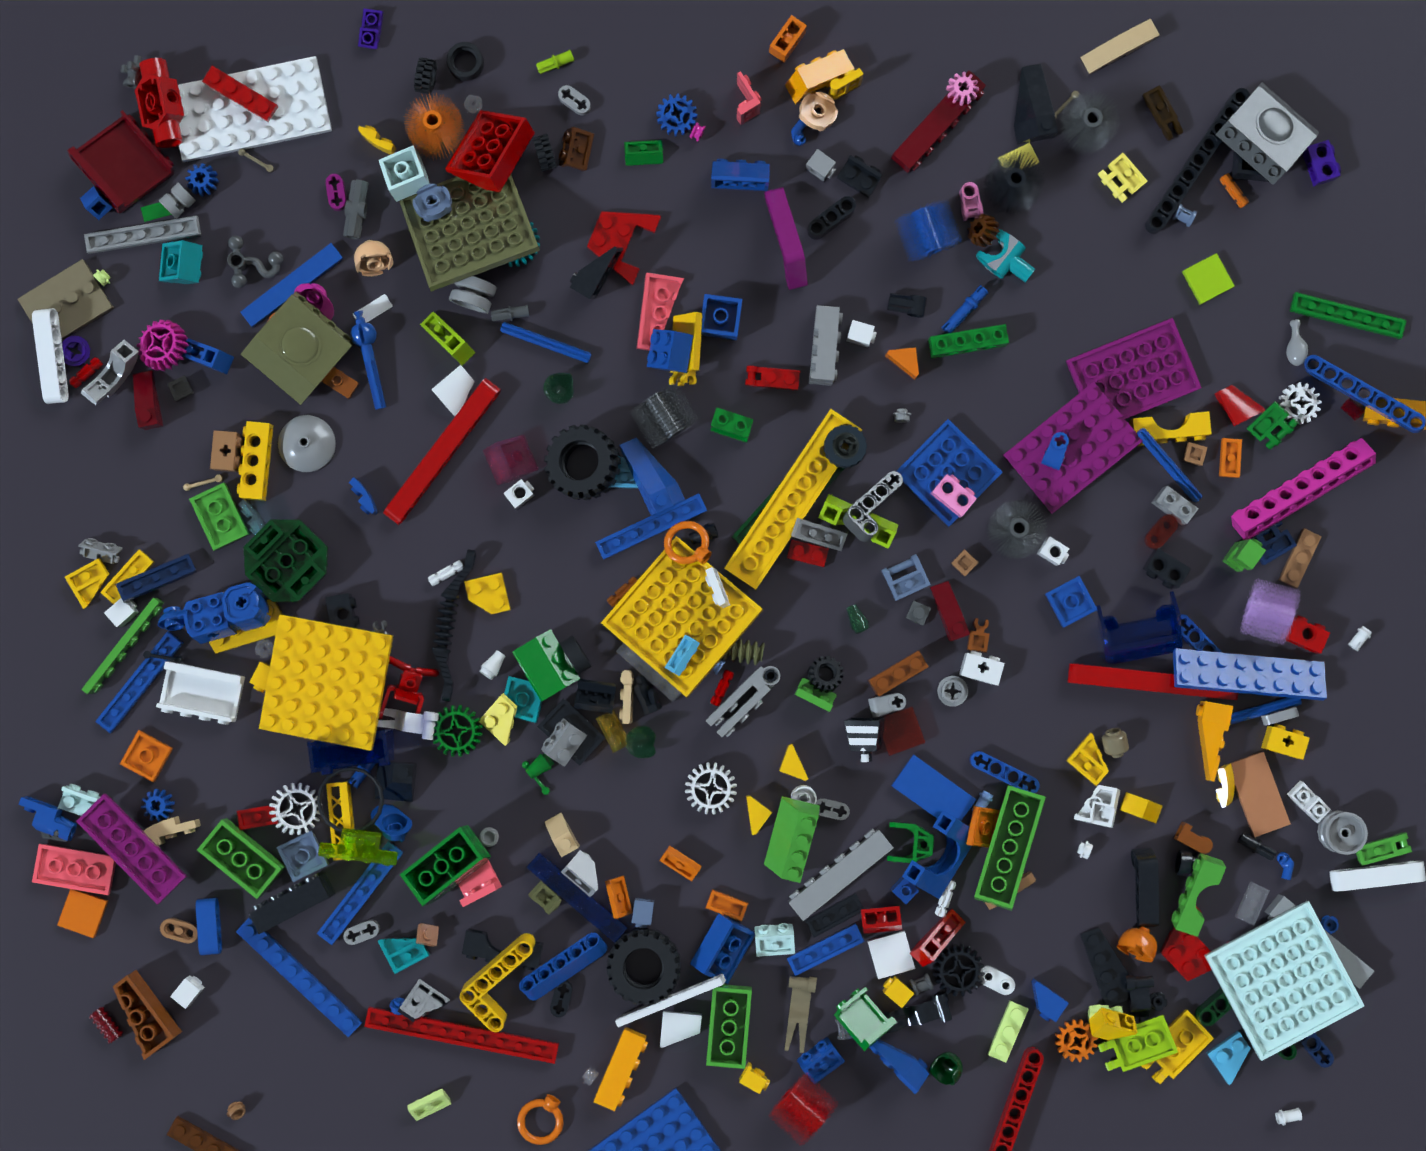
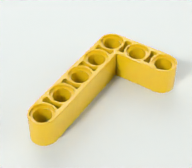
M525 933L519 936L470 978L461 990V1002L492 1032H499L503 1029L507 1014L487 992L532 954L536 941L531 934ZM522 943L528 944L529 947L522 946ZM508 955L514 956L515 959L508 958ZM494 967L500 968L501 971H496ZM480 979H484L488 983H483L480 981ZM466 991H471L474 995H470ZM493 1018H498L500 1022L495 1021Z

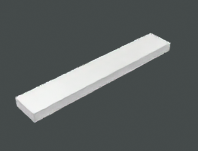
M724 974L717 975L673 993L667 998L664 997L661 999V1002L656 1004L653 1002L650 1005L641 1006L624 1013L616 1019L617 1027L623 1026L719 987L725 983Z

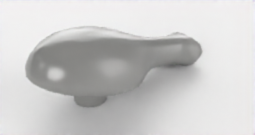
M1299 319L1290 321L1292 336L1286 349L1289 362L1295 366L1303 364L1308 355V345L1299 333V326L1301 324Z

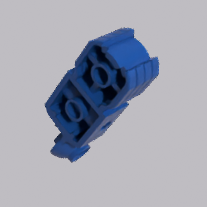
M246 582L229 587L225 592L188 601L182 610L177 606L165 608L163 610L164 614L158 621V626L168 631L180 630L185 626L191 638L203 644L235 635L237 630L240 629L249 631L263 627L269 622L271 616L267 614L269 613V605L264 599L267 596L257 586Z

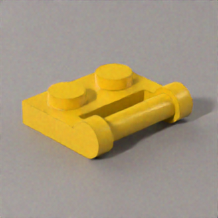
M851 69L844 74L845 77L831 80V89L828 95L833 100H837L859 87L864 75L861 69Z

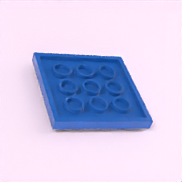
M949 419L896 471L902 475L903 483L948 527L958 516L930 494L946 474L949 476L951 474L960 480L959 484L963 488H970L975 493L974 497L978 498L1003 473ZM943 484V491L947 494L951 493V485ZM958 496L957 502L959 505L965 506L967 499L964 496Z

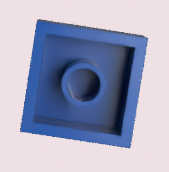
M704 294L701 336L737 340L742 299Z
M653 329L650 338V350L647 356V367L687 373L693 335L677 331Z

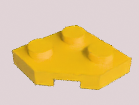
M502 573L464 581L468 600L490 614L511 610Z

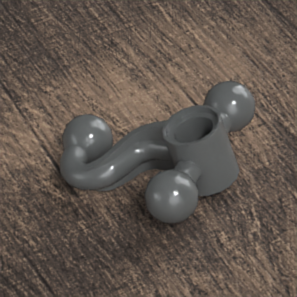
M235 235L229 239L228 245L233 252L228 255L227 262L234 270V275L231 279L234 287L242 288L246 285L247 280L242 271L247 268V265H255L260 275L265 278H273L279 273L280 265L283 263V255L280 252L274 251L270 253L268 261L273 265V268L267 271L258 258L244 257L240 253L244 243L241 237ZM236 258H241V264L234 266L233 261Z

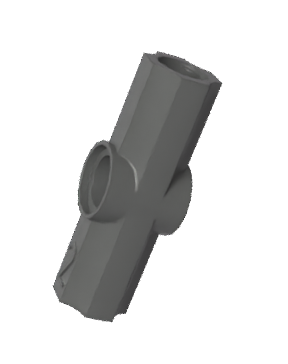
M352 180L349 200L345 204L346 220L343 236L354 240L360 239L363 219L367 215L366 199L369 183L363 180Z

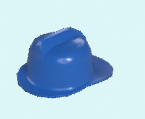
M388 804L383 805L381 815L374 823L387 840L400 842L405 840V836L413 825L409 817L395 806ZM379 806L372 810L371 821L377 814Z

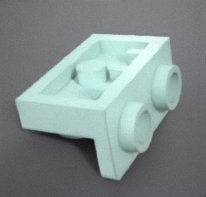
M75 784L63 786L61 790L64 792L58 808L82 816L100 798L99 793L92 790L82 791L80 790L81 787Z
M781 923L779 925H760L754 927L757 957L795 954L793 924Z

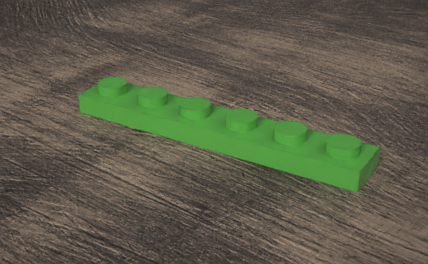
M152 598L81 689L86 694L99 692L103 687L102 682L106 677L109 678L114 673L115 665L125 659L127 656L126 651L129 647L132 648L138 642L139 638L137 637L140 633L145 632L151 625V619L160 614L163 609L161 606L164 602L159 598Z

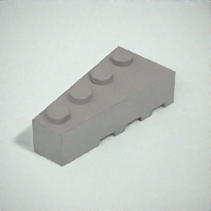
M820 305L816 307L809 384L832 386L833 381L837 380L835 362L839 360V351H836L837 343H840L841 332H838V324L842 325L843 313H839L840 307Z

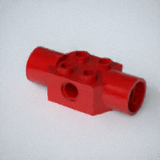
M150 58L143 60L139 63L142 78L135 89L142 127L153 130L157 147L171 148L183 143L179 124L184 117L177 79L169 77L165 59Z

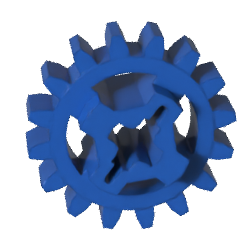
M670 94L668 101L665 98L662 99L664 105H658L660 111L656 112V116L661 118L657 119V123L662 124L661 130L667 128L668 135L674 132L675 137H677L678 132H681L684 136V130L691 132L690 125L695 126L696 124L693 119H697V114L693 112L697 111L696 106L691 107L693 101L689 100L687 102L686 95L681 99L679 94L676 95V98H673ZM670 106L669 112L665 113V110ZM674 109L680 115V121L674 116ZM689 116L688 121L684 124V119Z

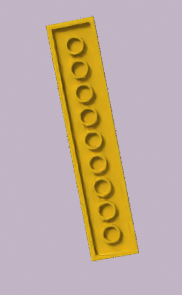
M829 410L725 566V570L755 590L758 588L792 537L791 533L796 519H804L838 468L836 465L831 464L825 456L824 441L828 433L835 427L844 424L857 427L860 432L862 431L861 428L834 410ZM843 443L841 448L848 450L849 445Z

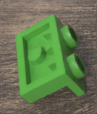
M802 678L794 695L830 712L837 695L831 691L825 693V691H822V693L818 692L819 689L816 688L815 690L813 688L814 685H810L809 680Z

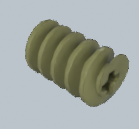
M739 638L738 642L723 656L724 660H727L730 655L733 662L736 657H738L739 663H742L744 658H746L747 664L754 660V665L757 666L759 661L762 662L765 643L762 642L760 647H758L757 641H754L751 646L750 640L743 644L742 639Z

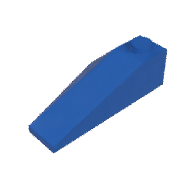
M637 438L619 445L650 515L685 500L677 481Z

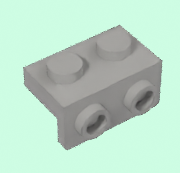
M563 718L555 726L551 736L544 741L541 750L565 767L587 735Z

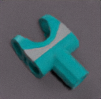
M999 229L1000 232L996 234V237L1001 245V253L990 255L978 251L976 254L977 259L998 278L1003 279L1008 271H1010L1023 282H1026L1035 271L1034 267L1020 258L1026 247L1015 237Z

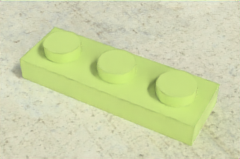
M1009 1000L987 1053L989 1056L1005 1063L1007 1062L1028 1012L1027 1007Z

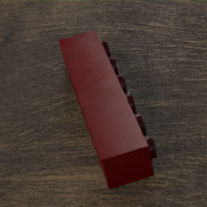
M970 70L966 73V77L972 74L971 80L978 81L975 85L979 87V91L976 92V99H971L970 104H967L964 100L963 106H960L959 100L953 103L954 97L948 98L946 95L893 153L891 159L907 173L911 169L915 171L922 162L920 160L924 155L928 157L935 149L932 146L937 141L941 143L947 136L945 132L949 128L953 129L960 122L958 118L962 114L966 115L972 109L971 104L973 101L976 100L978 102L984 96L986 84ZM962 86L959 90L963 92L966 88Z

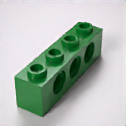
M1006 324L930 336L928 339L931 359L1006 347L1009 344Z

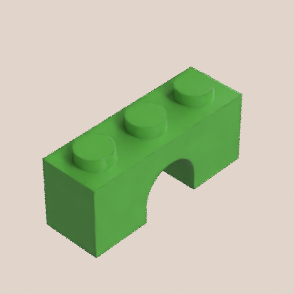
M1247 539L1235 542L1222 561L1237 572L1243 571L1244 568L1252 570L1266 550L1262 548L1263 544L1258 540Z

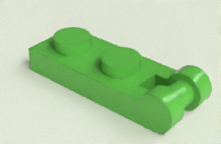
M1407 832L1365 843L1363 848L1356 853L1359 865L1363 866L1412 852L1411 846L1407 842ZM1395 842L1400 843V848L1397 849Z

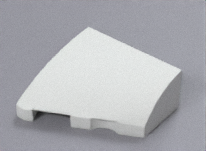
M460 365L431 390L449 411L456 416L464 403H466L469 391L472 389L475 381Z
M1098 785L1093 791V795L1086 800L1079 813L1075 814L1074 819L1113 828L1120 790Z
M663 1011L660 1047L664 1048L699 1034L702 1013Z

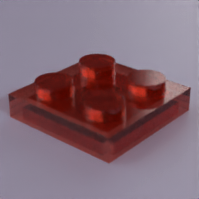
M912 706L881 717L885 718L883 741L889 756L925 743Z

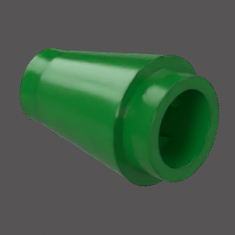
M545 753L539 754L525 771L533 779L552 769L551 767L554 765V762Z

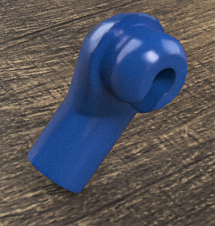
M800 119L791 130L793 142L798 146L806 142L803 129L807 125Z
M1281 852L1277 855V861L1283 868L1281 878L1291 880L1294 862L1287 853Z

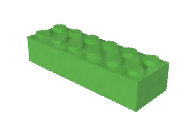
M1008 785L974 899L1012 911L1045 803V796Z

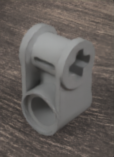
M900 693L881 695L868 699L872 718L902 710L906 705V699ZM896 696L903 701L899 707L892 704Z

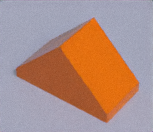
M916 347L889 350L886 353L885 357L914 380L919 375Z

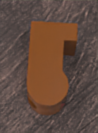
M1181 822L1173 839L1197 852L1209 853L1213 847L1211 839L1202 835H1196L1191 832L1193 826Z

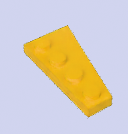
M270 599L267 600L269 605V613L267 614L271 618L265 626L249 631L240 629L237 630L235 635L210 641L209 644L215 654L275 636L279 614L283 615L278 604Z

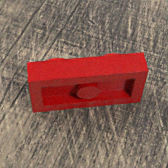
M791 540L787 559L824 567L829 548Z
M267 805L238 810L239 829L243 830L279 823L278 820L275 822L271 821L272 818L276 817V814H269V811H274L275 807Z

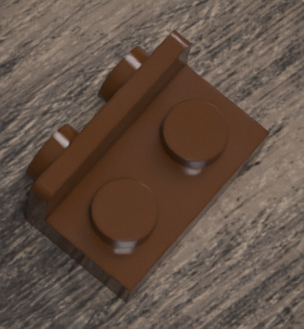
M576 127L567 129L562 138L564 142L563 149H561L558 156L560 160L559 166H568L586 171L594 133Z

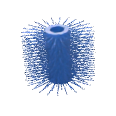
M939 203L938 205L936 204V208L935 205L934 207L933 205L932 207L925 206L914 211L911 215L904 214L907 215V220L905 216H903V221L899 220L904 223L902 224L904 226L902 230L905 231L903 233H906L907 238H909L906 241L909 243L907 245L910 246L908 248L912 249L916 258L917 255L919 258L920 256L922 258V255L923 257L924 255L931 256L942 250H949L945 249V247L950 248L948 246H952L951 241H953L954 245H956L954 242L958 243L956 241L958 239H955L957 236H954L956 233L951 231L954 228L951 226L953 224L949 223V219H947L949 217L946 216L948 214H945L947 211L942 209L944 207H941Z

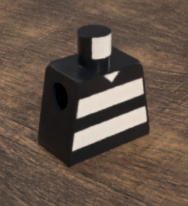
M850 717L844 720L850 750L860 751L861 762H871L872 751H878L882 747L885 718Z

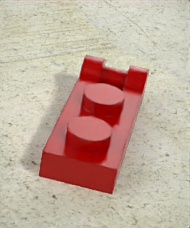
M747 366L746 372H748V379L745 380L746 386L798 390L800 370ZM761 374V380H755V375Z

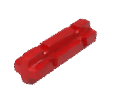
M94 357L90 364H86L76 373V376L69 379V383L74 388H78L82 384L81 382H85L96 372L95 369L98 370L103 363L100 359Z
M729 670L724 671L723 678L720 679L714 692L715 696L710 701L711 704L720 706L722 697H724L730 685L729 681L734 676L733 672Z

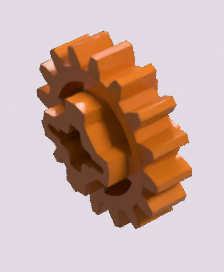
M1071 1019V1024L1064 1021L1065 1027H1058L1061 1033H1055V1036L1059 1038V1040L1055 1041V1044L1060 1046L1057 1049L1058 1052H1064L1062 1056L1065 1059L1069 1056L1071 1062L1075 1058L1081 1062L1082 1057L1088 1060L1087 1054L1094 1055L1092 1047L1098 1046L1094 1043L1098 1038L1092 1036L1091 1029H1089L1090 1024L1086 1022L1083 1025L1082 1019H1079L1078 1023ZM1074 1028H1081L1083 1030L1078 1032L1075 1031ZM1068 1033L1067 1039L1064 1041V1037ZM1075 1037L1079 1038V1039H1078V1041H1079L1078 1044H1075V1043H1074V1041H1075L1074 1038H1075ZM1072 1049H1075V1050H1078L1079 1052H1078V1053H1073V1052H1070V1051H1071Z

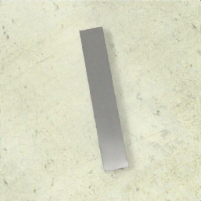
M191 216L84 234L87 253L93 254L201 236L199 217Z

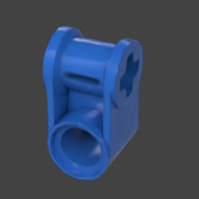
M1058 432L1053 435L1041 464L1060 470L1069 444V438L1065 433ZM1063 436V440L1066 443L1057 446L1055 438Z

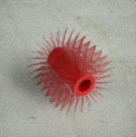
M804 1079L796 1083L794 1082L793 1086H790V1089L781 1096L780 1102L773 1109L774 1112L772 1113L776 1112L775 1116L778 1115L786 1123L790 1122L789 1125L794 1127L791 1130L797 1131L796 1135L799 1134L802 1136L801 1138H805L808 1135L812 1136L813 1132L818 1131L826 1119H828L829 1112L835 1107H832V1104L827 1102L829 1099L823 1102L824 1099L816 1093L817 1089L812 1087L813 1085L810 1086V1083L806 1084L807 1081Z

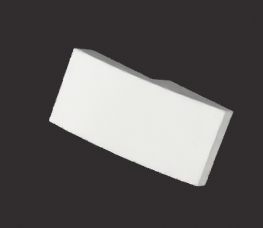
M1299 781L1287 793L1316 823H1319L1331 810L1302 781Z

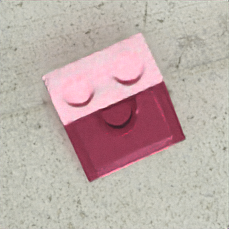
M524 435L496 442L483 450L497 485L514 481L538 470Z

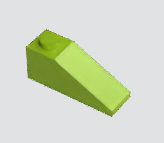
M434 311L420 324L462 366L476 353Z

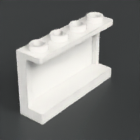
M165 661L164 669H166V675L160 702L156 705V707L162 708L161 712L173 714V711H178L180 716L192 717V714L198 715L200 720L210 721L211 718L218 719V723L229 725L230 722H236L245 676Z

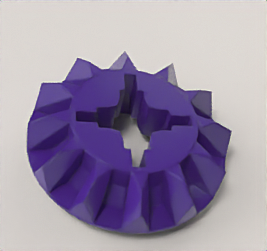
M70 336L62 342L64 362L66 364L77 367L85 364L86 360L90 357L91 348L84 338ZM78 346V350L82 354H75V356H73V352H71V350L68 349H76V347Z

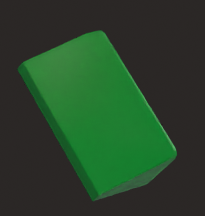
M662 140L624 142L625 163L627 166L663 163Z

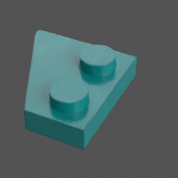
M387 938L378 940L394 974L430 955L425 945L416 944V938Z

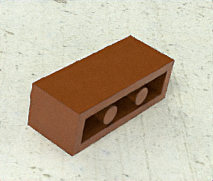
M917 650L868 679V682L879 697L929 666L920 651Z

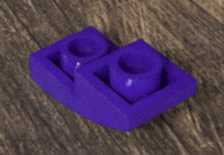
M363 9L358 47L378 49L383 11Z

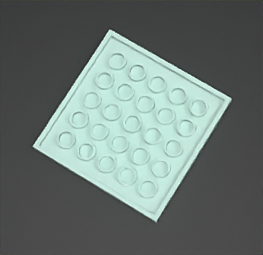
M1309 901L1297 905L1204 955L1261 1061L1364 1007L1357 990Z

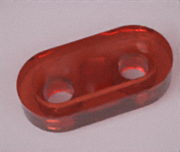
M1171 515L1162 516L1145 535L1146 545L1151 549L1162 547L1177 530L1178 522L1176 518ZM1164 522L1169 523L1168 529L1164 527ZM1152 536L1157 538L1156 543L1151 541Z

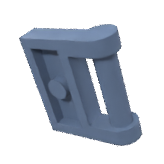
M916 554L891 568L881 570L895 601L931 585ZM913 565L915 566L916 571L897 580H892L891 575Z

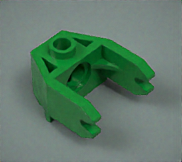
M890 822L889 827L910 830L914 834L913 852L905 857L887 856V861L911 863L912 860L917 862L933 855L934 834L917 824ZM921 841H926L927 847H922Z

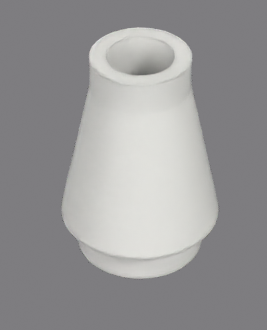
M496 650L481 665L480 673L491 680L497 677L506 656Z

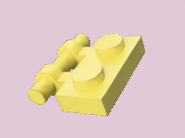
M1124 153L1107 166L1112 171L1110 174H1107L1104 169L1098 173L1104 186L1107 185L1113 192L1112 195L1118 198L1121 203L1128 199L1123 193L1125 190H1128L1132 195L1148 182ZM1114 177H1117L1123 184L1120 188L1112 180Z

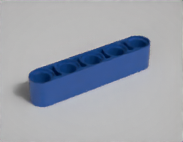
M597 933L586 935L525 976L519 983V989L532 1001L541 998L603 956L607 951V944Z

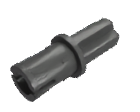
M528 305L508 306L509 308L491 311L492 321L508 319L513 321L515 318L530 317Z

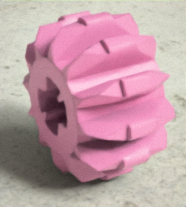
M964 71L961 77L956 73L954 79H949L950 85H947L946 90L950 91L947 95L948 98L954 97L953 103L959 100L960 106H963L964 100L967 104H970L971 99H976V92L979 91V87L975 86L978 83L977 80H971L972 74L966 77ZM962 86L966 88L963 92L959 90Z

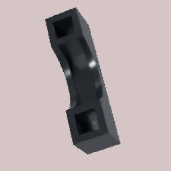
M474 929L466 930L462 954L466 955V958L477 960L480 957L485 958V962H490L502 952V950L497 949L491 944L487 932ZM535 942L532 954L520 964L523 966V969L534 970L540 966L543 942ZM522 943V946L529 947L528 944ZM508 955V958L515 959L514 956Z

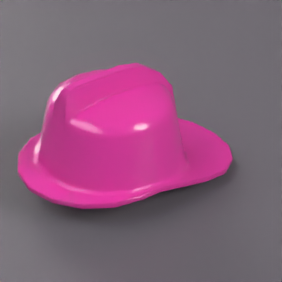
M304 283L297 286L294 293L297 292L305 297L311 305L319 309L329 320L333 318V304L328 299L326 290L321 285Z

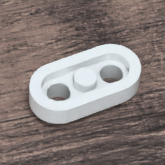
M991 966L979 969L985 975L987 973L992 975L989 980L985 979V975L978 976V978L983 980V985L1003 995H1009L1014 991L1015 982L1009 975ZM1008 982L1009 986L1008 988H1003L1002 984Z

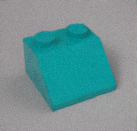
M183 240L163 243L159 281L181 284L199 283L203 245Z

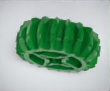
M451 705V712L447 707L443 708L445 715L438 712L441 719L435 721L438 724L434 727L436 733L433 734L438 739L434 740L433 743L437 744L440 742L441 745L437 749L441 750L445 747V755L451 750L452 757L456 755V751H458V755L461 757L463 756V750L466 754L470 753L468 747L473 750L476 749L473 742L478 744L481 742L476 736H483L482 732H477V729L483 728V725H476L480 718L473 719L472 717L476 715V712L473 711L469 715V707H466L463 712L462 705L458 706L457 711L455 705ZM457 715L465 717L471 725H461ZM451 716L450 728L442 730L444 721ZM455 725H457V728L466 729L461 731L459 736L453 732L448 733V731L455 729ZM472 731L470 740L462 746L463 734ZM443 736H452L456 747L448 744Z

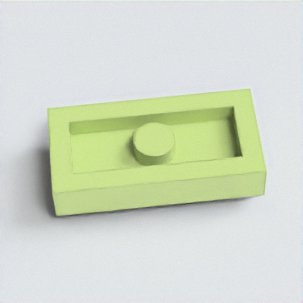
M440 1089L407 1105L409 1113L418 1121L451 1105V1100L446 1092Z

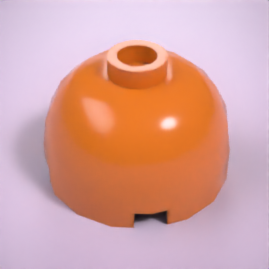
M1140 927L1139 929L1131 928L1122 933L1117 948L1128 956L1129 953L1135 955L1137 960L1151 963L1157 953V941L1150 934L1149 929L1145 927Z

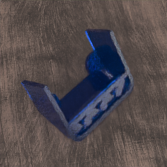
M1174 591L1170 592L1171 604L1159 607L1156 610V617L1118 624L1117 619L1113 616L1103 617L1100 605L1096 606L1098 626L1106 662L1110 664L1170 654L1173 653L1175 648H1182L1181 614Z
M393 729L376 731L372 751L318 740L307 742L311 773L321 771V775L332 774L333 769L379 763V766L391 765L390 761L394 760Z

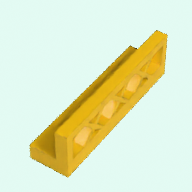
M347 781L327 783L330 822L336 826L340 823L344 829H355L350 783ZM339 786V799L332 795L331 787ZM337 804L341 806L342 817L340 819L334 815L333 809ZM330 827L333 861L356 859L355 833H344V836L341 838L336 834L335 829ZM342 842L345 845L346 855L338 856L337 847Z

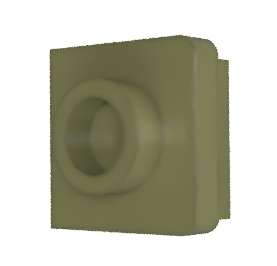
M540 881L528 894L549 915L559 907L562 901L559 895L543 881Z

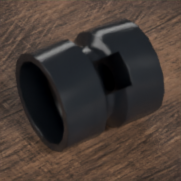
M1179 850L1175 861L1176 875H1192L1193 863L1196 858H1199L1200 853L1192 855L1189 851Z

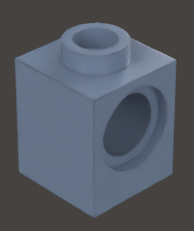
M635 898L632 923H635V927L647 928V925L651 926L654 900Z

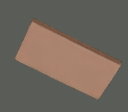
M1262 751L1231 762L1235 790L1253 837L1290 825L1291 823L1264 752Z

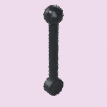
M150 651L143 653L146 659L153 657L176 661L179 664L184 661L182 656L152 654Z

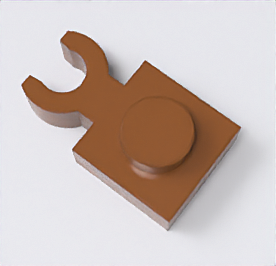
M978 618L974 619L973 626L975 631H969L967 650L987 653L990 634L984 633L989 625L988 620L984 621V626H979Z

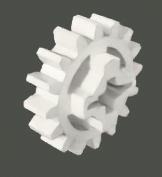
M1299 382L1296 386L1293 384L1288 386L1289 390L1284 389L1282 391L1285 395L1279 396V399L1282 400V403L1279 405L1289 413L1285 420L1295 418L1298 420L1299 425H1301L1304 421L1308 423L1311 421V418L1317 417L1315 412L1321 410L1317 405L1322 403V401L1317 400L1320 394L1313 393L1314 387L1308 389L1309 384L1306 383L1302 387L1301 382ZM1294 392L1293 398L1291 400H1288L1290 395ZM1299 401V402L1302 403V404H1304V403H1306V404L1303 405V406H1301V405H1299V404L1297 405V404H1293V403ZM1308 407H1311L1310 411L1307 413L1306 409Z

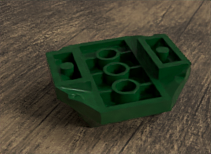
M270 519L243 547L245 575L272 602L301 601L327 574L328 546L301 520ZM286 556H290L292 559L289 566H285L283 563Z

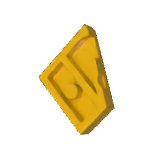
M1089 733L1066 760L1095 786L1109 772L1092 733Z

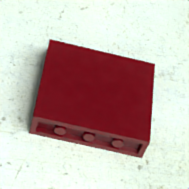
M123 110L120 112L122 117L78 149L72 146L67 150L70 159L119 214L174 174V164L170 158L164 157L160 153L162 152L161 149L156 146L155 142H150L146 131L143 128L139 129L135 125L137 124L135 119L130 114L126 115Z

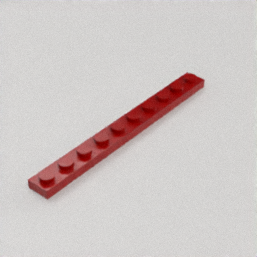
M370 1006L368 1007L364 1026L555 1064L559 1043L504 1032H492L488 1029L426 1017L412 1022L405 1016L396 1015L390 1010Z

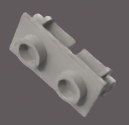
M93 538L85 539L78 545V547H81L80 554L83 557L96 560L98 559V554H101L102 562L111 564L119 562L120 556L117 554L123 550L122 547H118L114 543H102Z

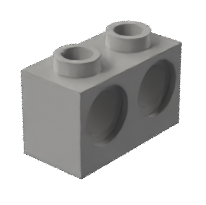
M1169 486L1163 487L1151 502L1180 525L1188 524L1199 509Z

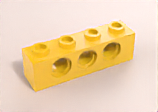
M247 421L246 426L243 427L245 442L241 446L243 461L239 465V475H241L240 483L237 484L239 498L266 501L274 427L270 423ZM259 437L260 444L257 447H253V440ZM257 456L258 463L252 466L250 461L252 457ZM255 475L256 483L250 485L248 480L250 476Z

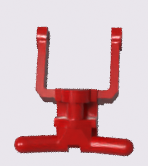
M390 656L389 664L404 672L403 674L401 673L400 682L397 686L390 684L386 687L379 719H382L390 691L392 690L394 691L395 699L417 705L415 713L420 714L424 697L422 693L417 691L423 676L437 677L439 671L437 669L420 667L413 668L411 665Z

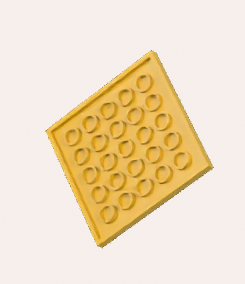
M677 536L671 541L672 549L677 555L687 557L694 554L695 551ZM664 549L604 618L601 624L688 698L761 614L763 609L719 571L718 574L730 606L722 608L716 605L712 598V594H714L713 589L708 586L705 576H707L705 570L713 566L708 562L701 564L698 561L692 564L676 563L667 556ZM687 635L700 644L696 653L692 655L687 663L686 669L678 676L666 669L665 666L683 637Z
M279 614L259 729L372 751L394 635Z

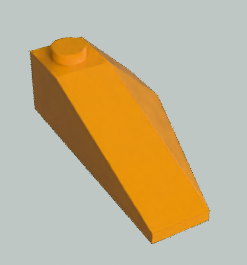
M1201 701L1197 706L1196 715L1198 716L1206 780L1214 782L1220 763L1218 752L1225 745L1223 733L1229 730L1233 706Z

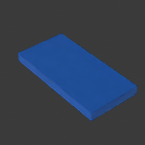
M914 754L891 785L937 819L941 812L945 811L962 821L976 801L974 797Z

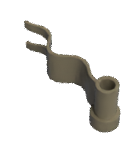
M790 976L789 987L792 988L785 1051L789 1050L796 1024L799 1023L800 1053H804L811 992L815 993L817 977Z

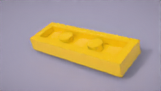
M139 549L100 593L112 604H115L121 598L115 584L148 571L155 562Z

